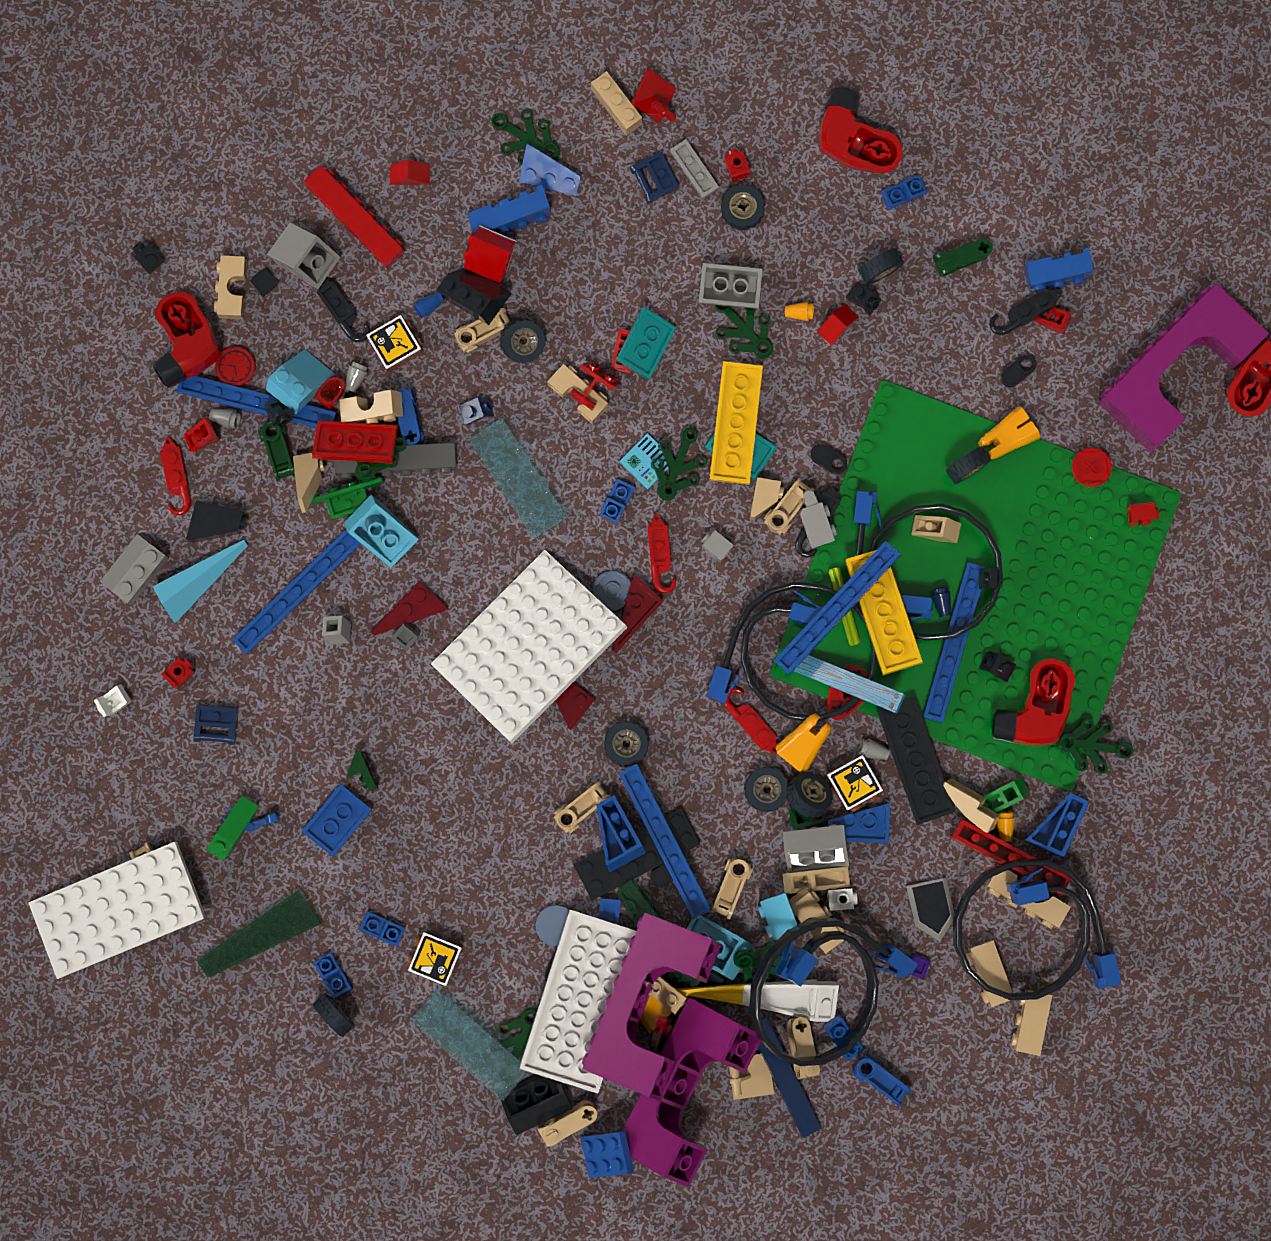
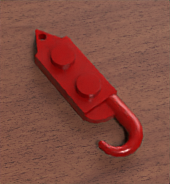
M167 436L163 448L160 450L167 489L173 495H182L184 504L180 510H175L171 504H168V509L172 514L181 516L189 511L191 498L181 448L177 447Z
M656 513L650 526H647L652 583L658 592L669 593L674 590L676 579L672 580V584L669 587H663L660 583V574L667 572L671 567L668 526L664 524Z
M733 688L728 695L726 704H724L725 708L761 751L766 750L777 754V750L775 752L772 751V748L776 749L777 736L751 706L742 705L736 708L730 701L732 693L736 692L744 695L741 689Z

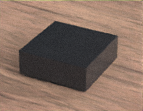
M265 268L250 280L263 297L279 285Z

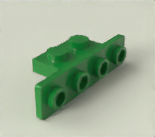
M374 476L369 482L361 484L353 482L347 484V488L341 490L333 488L327 491L328 494L321 496L320 494H315L309 507L326 502L332 521L352 515L368 498L365 490L383 485L384 481L382 477Z

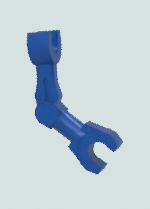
M228 807L227 810L231 812L233 808ZM278 812L270 814L263 819L250 822L246 831L252 832L266 824L279 821Z

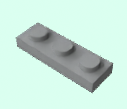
M686 139L670 149L669 152L702 200L719 190V186Z

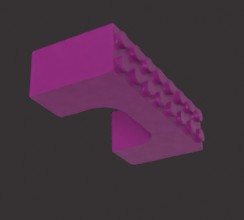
M1217 283L1212 288L1208 286L1196 298L1198 302L1194 300L1182 312L1185 316L1180 314L1170 324L1171 330L1166 328L1155 340L1157 344L1153 341L1141 354L1143 358L1139 356L1127 368L1129 372L1125 370L1114 381L1116 386L1111 384L1100 395L1102 400L1098 404L1150 453L1186 419L1164 398L1159 388L1160 377L1169 365L1188 347L1192 345H1205L1211 348L1224 362L1234 369L1269 334Z
M644 913V916H641L637 923L638 930L636 935L631 938L629 953L622 960L621 966L623 968L621 973L614 980L615 988L613 993L606 1000L607 1008L605 1013L598 1020L599 1028L597 1033H594L591 1038V1048L589 1053H586L583 1058L582 1069L660 1101L675 1061L644 1048L638 1039V1024L654 984L660 976L668 972H679L707 983L722 944L701 934Z
M688 998L660 1054L675 1061L662 1097L659 1101L641 1094L623 1129L626 1132L631 1158L664 1178L687 1187L690 1186L708 1149L685 1136L681 1128L682 1114L703 1071L711 1063L719 1061L746 1073L761 1042L754 1030L698 1001Z

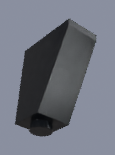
M196 500L186 540L194 543L241 534V530H245L247 525L246 514L242 511Z

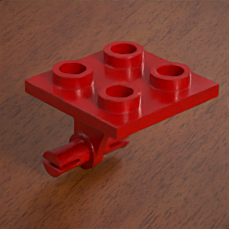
M647 69L631 104L657 123H661L664 117L673 122L676 119V115L669 111L668 106L677 88L651 69Z
M594 361L592 363L587 362L581 364L580 368L593 376L594 380L584 394L573 388L569 395L578 400V404H583L593 411L597 404L587 397L599 381L611 390L620 388L622 384L618 382L619 378L615 375L603 372V367Z

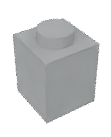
M716 530L712 534L708 532L702 539L704 543L702 549L720 563L734 546Z
M342 615L323 617L322 636L330 644L350 643L351 624Z

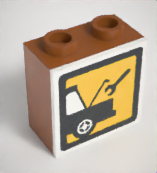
M401 315L366 335L388 373L422 354L421 347H423V344L418 336L414 337L411 330L413 328L408 319L403 320Z
M863 755L826 775L845 811L849 809L851 812L863 807L862 802L867 799L869 802L874 801L880 797L879 793L883 791Z
M424 932L423 935L419 934L415 943L417 947L415 955L411 953L407 965L410 966L408 971L447 986L463 947L427 932Z

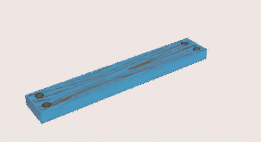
M810 655L794 670L796 673L896 714L905 697L903 693Z

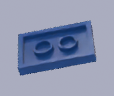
M340 784L302 832L334 857L371 813L372 809Z
M625 1131L580 1137L589 1178L623 1175L634 1172Z

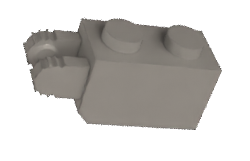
M806 490L803 493L806 507L802 508L799 514L810 547L815 548L835 541L834 536L837 533L834 524H829L827 517L831 515L828 506H823L822 502L818 503L812 490Z

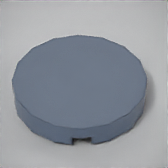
M619 571L604 572L597 577L593 584V595L610 611L620 610L624 607L631 582L626 575Z
M558 905L549 906L538 915L535 924L536 933L546 944L558 946L569 912L567 908Z

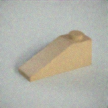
M312 453L293 456L297 497L302 513L307 511L322 481L321 471H325L323 459H313Z

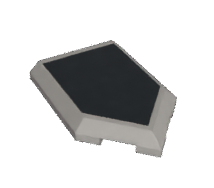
M941 878L906 886L915 926L940 942L952 924L954 917L947 879Z

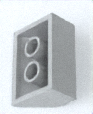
M703 263L699 303L759 309L762 269Z
M137 534L100 582L132 606L169 558Z
M833 824L829 827H811L804 830L792 829L783 832L784 853L789 873L849 866L844 825Z

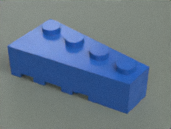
M543 185L537 186V191L528 193V191L519 193L517 199H503L498 202L496 207L490 204L467 213L472 232L475 233L479 226H483L505 235L510 232V229L517 228L520 230L527 228L533 222L537 224L546 222L551 217Z

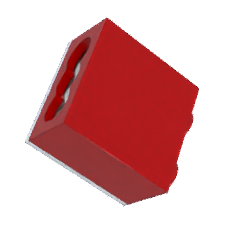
M479 226L476 232H471L467 243L470 246L466 249L463 256L465 260L463 268L500 283L508 271L516 240Z

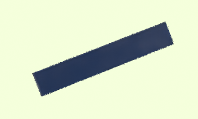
M762 1018L767 1037L780 1051L784 1052L768 1018ZM753 1024L748 1026V1028L755 1031ZM760 1042L758 1049L801 1137L805 1138L822 1129L790 1063L773 1055Z

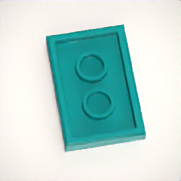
M642 307L616 361L645 379L650 380L676 326L646 307Z
M715 433L705 447L711 453H713ZM756 433L750 476L754 481L777 449L775 445Z

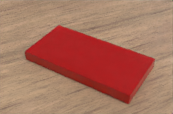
M317 421L312 458L393 463L398 426Z

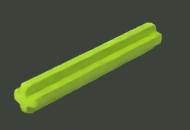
M832 568L829 570L833 589L839 591L844 586L839 568ZM850 610L842 621L849 645L854 646L860 643L852 611Z

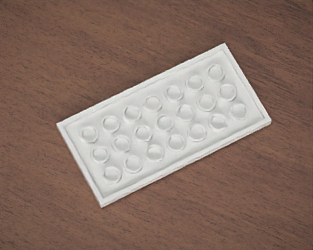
M178 842L170 843L29 902L57 979L206 918Z
M569 910L519 1069L591 1092H599L603 1078L583 1070L582 1061L585 1054L589 1053L591 1038L594 1033H597L599 1028L598 1020L605 1013L607 1008L606 1000L613 993L615 988L614 980L621 973L623 968L621 966L622 960L628 955L631 938L636 935L637 931Z

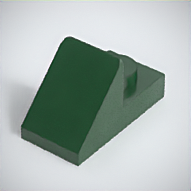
M359 750L354 755L346 779L349 780L361 774L362 777L359 779L363 788L373 791L378 787L362 751Z
M793 808L788 809L793 829L826 822L824 813L818 818H811L800 815Z

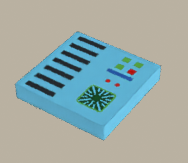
M648 433L619 461L647 490L658 480L655 470L651 468V461L653 459L661 458L664 462L662 468L664 473L669 470L663 453L658 448V443ZM657 460L654 463L656 468L660 467V462Z

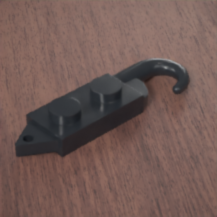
M324 280L316 292L351 341H365L367 339L366 335L370 333L368 324H364L365 333L357 336L351 329L357 318L354 310L335 283Z
M1044 289L1014 306L1008 313L1010 323L1002 328L995 326V320L998 318V315H994L989 324L991 331L997 335H1005L1020 326L1023 327L1056 308V303L1063 291Z
M839 484L827 491H823L818 499V503L822 502L823 506H828L831 515L827 517L829 522L841 502ZM803 526L796 539L795 549L799 555L807 558L815 555L817 549L815 548L811 552L803 550L802 545L807 537Z

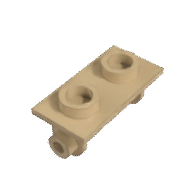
M659 977L651 995L676 1014L680 1007L682 1008L686 1004L687 998L663 978Z

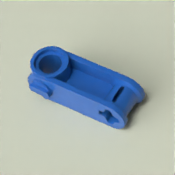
M412 386L395 390L402 394L403 416L398 417L402 438L405 439L408 445H421L424 441V434ZM412 433L417 435V437L414 438V441L410 440V437L413 436Z
M864 1054L862 1058L856 1061L855 1067L852 1070L855 1072L853 1076L861 1082L865 1080L900 1107L902 1105L901 1101L912 1090L878 1065L877 1059L870 1054L867 1056ZM866 1062L869 1063L871 1066L870 1071L862 1073L860 1070L861 1065Z

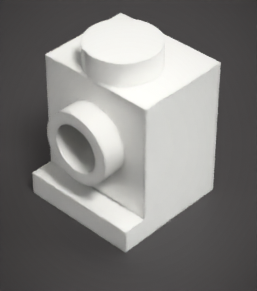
M852 888L827 890L828 910L854 909V905L857 904V893L852 892ZM844 895L847 901L841 903L839 901L840 896Z

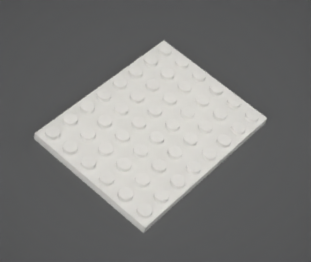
M544 550L431 665L503 736L513 743L627 629V626Z

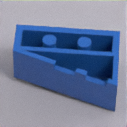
M1089 248L1083 249V253L1071 255V252L1064 253L1063 257L1052 258L1051 256L1027 262L1024 270L1028 290L1034 289V292H1039L1048 286L1062 288L1066 286V283L1073 282V285L1085 283V280L1093 272Z
M1070 793L1026 839V842L1064 859L1086 812L1089 801Z
M615 795L596 804L605 862L609 872L645 854L646 852Z

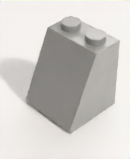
M292 223L288 224L267 253L279 266L317 290L341 258L318 236Z

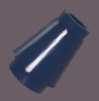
M948 587L932 589L931 597L939 617L951 615V592L948 591Z

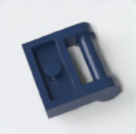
M662 152L630 167L632 174H635L646 196L647 204L679 189V185ZM647 168L658 189L657 191L652 192L642 169Z
M196 705L194 742H201L202 740L228 742L229 745H235L238 709ZM202 726L229 728L228 734L202 732Z

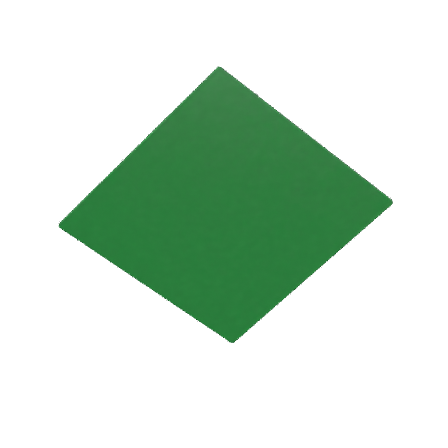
M883 380L879 385L841 484V502L829 522L830 525L834 524L837 533L834 536L835 541L817 547V552L814 555L804 583L821 584L833 589L829 570L832 568L840 569L844 585L851 578L845 559L856 556L859 525H854L857 491L878 493L877 509L879 510L882 528L892 517L914 506L945 504L969 512L989 529L1001 552L1003 582L993 609L977 627L969 631L944 722L926 719L923 716L945 639L932 641L915 640L923 661L922 664L886 675L882 674L877 659L876 675L872 681L905 695L904 700L915 696L930 739L1063 790L1072 791L1080 771L1075 768V761L1070 754L1060 751L1056 743L1047 746H1025L1014 742L1009 743L993 739L992 724L995 709L1024 710L1026 699L1030 693V674L1033 667L1045 659H1057L1065 662L1072 668L1075 675L1071 709L1062 732L1071 733L1080 725L1082 719L1089 718L1094 722L1093 729L1085 731L1077 739L1085 740L1094 733L1178 506L1181 493L1112 467L1111 475L1102 485L1094 488L1084 487L1077 483L1071 471L1072 460L1077 453L1041 439L1017 448L999 458L992 459L978 472L954 485L946 473L947 468L969 452L980 447L978 445L979 440L998 423ZM992 442L984 447V449L988 453L995 448V445ZM1154 502L1155 507L1159 509V519L1151 521L1150 525L1139 526V523H1137L1135 527L1129 528L1127 507ZM874 503L871 526H866L863 554L870 551L873 539L881 530L879 520L876 518V506ZM944 511L920 512L905 518L893 525L877 547L878 549L887 541L901 554V557L891 566L900 595L932 598V589L948 587V591L951 592V615L939 617V613L932 600V620L916 619L909 622L912 632L919 634L948 632L968 562L987 568H996L995 555L984 534L965 518ZM915 515L947 517L961 523L957 543L940 542L911 535ZM801 589L800 592L801 595L820 607H824L833 598V596L820 591ZM981 589L973 621L990 602L993 590ZM798 597L796 603L816 609L804 602L802 597ZM851 609L860 643L854 646L849 645L844 624L841 620L809 655L839 668L856 665L863 668L869 674L872 645L866 625L854 610ZM907 614V617H922V615ZM789 621L775 659L806 625ZM988 651L998 653L1016 664L1008 682H1003L989 672L979 669L982 659ZM774 661L769 673L771 678L827 699L830 686L794 671L789 675ZM857 670L856 672L852 671V673L860 676L859 670ZM842 692L844 699L852 697V695ZM864 701L856 710L879 719L876 710L881 707ZM1086 721L1084 726L1088 728L1090 724ZM1064 738L1062 741L1063 745H1067L1068 740L1066 738ZM1076 748L1082 759H1084L1086 756L1085 751L1082 748ZM1083 761L1079 763L1080 768L1082 767Z

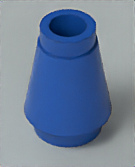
M437 292L416 300L413 307L420 318H427L444 303V299Z

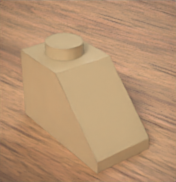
M757 477L750 514L751 520L756 519L776 505L778 499H782L784 488L780 487L781 481Z
M915 515L911 535L940 542L957 543L961 523L947 517Z

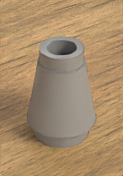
M352 362L351 366L349 365L346 377L347 390L356 392V389L367 375L366 370L368 367L356 362Z
M212 408L209 419L231 430L232 428H238L241 415L236 410Z
M869 738L867 740L862 739L858 749L859 755L871 759L887 760L890 753L889 748Z

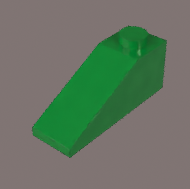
M1020 777L984 795L983 797L987 799L983 806L997 813L1031 794L1023 778Z
M242 795L215 834L207 851L222 861L230 857L260 805Z

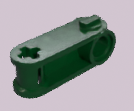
M980 239L959 248L940 253L933 257L935 269L940 277L981 262L991 254L993 249L992 243L987 239ZM981 248V249H985L986 251L983 252V251H979L978 249Z
M271 421L264 423L258 433L261 442L264 441L276 481L279 482L280 479L291 475L295 477L294 465L284 436L286 435L284 425L273 426ZM271 428L277 429V434L274 437H268L267 435L268 430Z

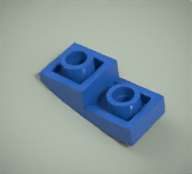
M920 175L903 180L900 184L881 191L888 210L928 193Z
M617 478L599 515L617 524L636 487Z
M366 911L358 930L397 947L405 928Z
M332 952L313 962L334 1000L353 990Z
M839 1014L823 1025V1028L836 1046H839L851 1033V1030ZM858 1041L843 1056L849 1061L864 1050V1048Z

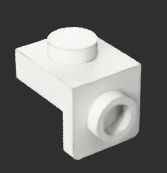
M117 685L104 696L94 700L98 711L103 717L117 713L132 702L122 685Z

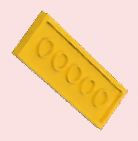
M723 361L710 481L750 484L762 365Z
M876 550L845 559L850 577L860 569ZM890 567L859 600L883 675L919 665L923 662Z

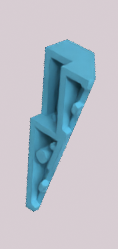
M245 540L152 586L174 623L180 620L187 610L193 606L224 573L229 565L236 560L242 551L248 547Z

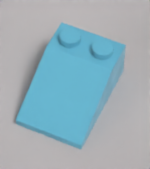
M303 350L282 364L268 378L266 390L289 409L293 408L295 414H297L314 397L325 381L335 376V373L308 351Z
M370 495L344 522L347 532L390 568L419 540L373 495Z
M786 893L760 901L761 906L757 908L761 918H766L768 925L765 926L769 938L773 937L774 940H778L786 930L797 926Z
M703 916L692 919L687 927L688 930L722 944L712 969L734 980L740 970L734 964V954L742 949L750 951L753 944Z

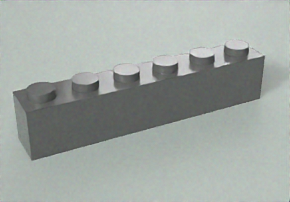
M455 443L406 445L404 451L394 452L398 458V465L396 467H389L375 472V474H380V477H391L392 473H400V476H411L412 472H420L421 475H430L432 471H440L441 474L453 473L452 470H457ZM334 460L335 474L343 480L352 479L358 466L357 462Z

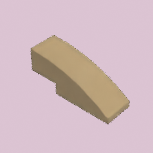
M952 778L944 783L943 786L954 804L972 823L986 833L994 830L1001 815L983 806L987 798Z
M848 867L782 874L784 892L786 894L799 893L805 887L809 891L850 887Z

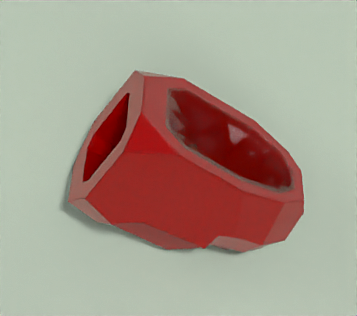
M341 377L327 379L314 395L315 399L331 411L343 396L346 382Z

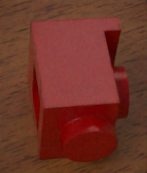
M733 149L727 152V156L724 157V163L731 182L750 177L751 170L743 150L738 152V149ZM739 160L741 164L735 165L733 162Z
M1154 502L1127 507L1129 528L1135 527L1137 523H1139V526L1150 525L1151 521L1159 519V509L1155 507Z
M178 658L161 675L175 689L179 690L195 674L192 670L194 666L186 658L184 660ZM177 668L182 670L180 675L175 674Z

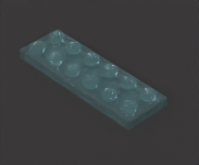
M502 418L468 439L533 540L567 519V516Z
M439 989L433 992L410 1019L501 1101L505 1100L528 1072L519 1069L521 1061Z

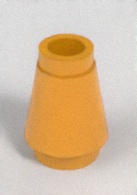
M807 301L786 305L785 317L804 321L814 319V303Z
M1011 811L997 812V814L1001 815L997 822L1000 840L1004 842L1012 841L1016 818L1014 813Z

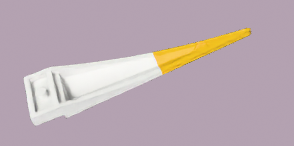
M817 979L805 980L801 987L791 981L767 982L762 987L760 1009L795 1017H804L814 1022H828L835 1017L839 984L835 981H817ZM751 984L676 989L685 996L745 1006L750 1005Z

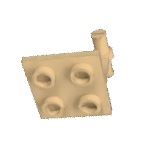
M761 1054L753 1056L746 1073L729 1066V1080L732 1086L733 1100L774 1094L772 1075Z

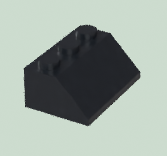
M465 268L448 273L436 289L445 300L487 325H490L512 294L509 290L490 279Z
M534 1074L498 1091L505 1114L516 1136L572 1109L562 1083L538 1074Z

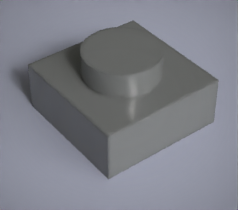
M404 622L391 639L407 651L420 634Z

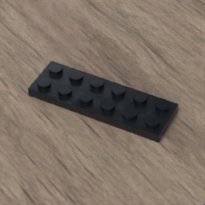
M915 696L903 700L897 714L884 708L877 709L880 723L916 825L954 813L955 809L950 796L943 786L945 780Z
M682 808L664 817L682 853L700 845ZM646 827L635 832L646 853L618 869L609 872L605 862L604 849L573 864L592 901L664 863Z

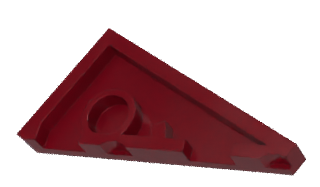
M636 575L632 577L620 618L627 626V629L613 642L611 650L615 653L623 647L663 603V600Z
M419 582L371 633L374 636L400 627L404 622L411 624L445 612L448 608Z
M574 683L555 700L569 730L574 728L595 701V699Z
M662 1015L659 1016L656 1022V1026L659 1028L654 1030L649 1051L657 1054L665 1038L670 1036L674 1028V1020Z

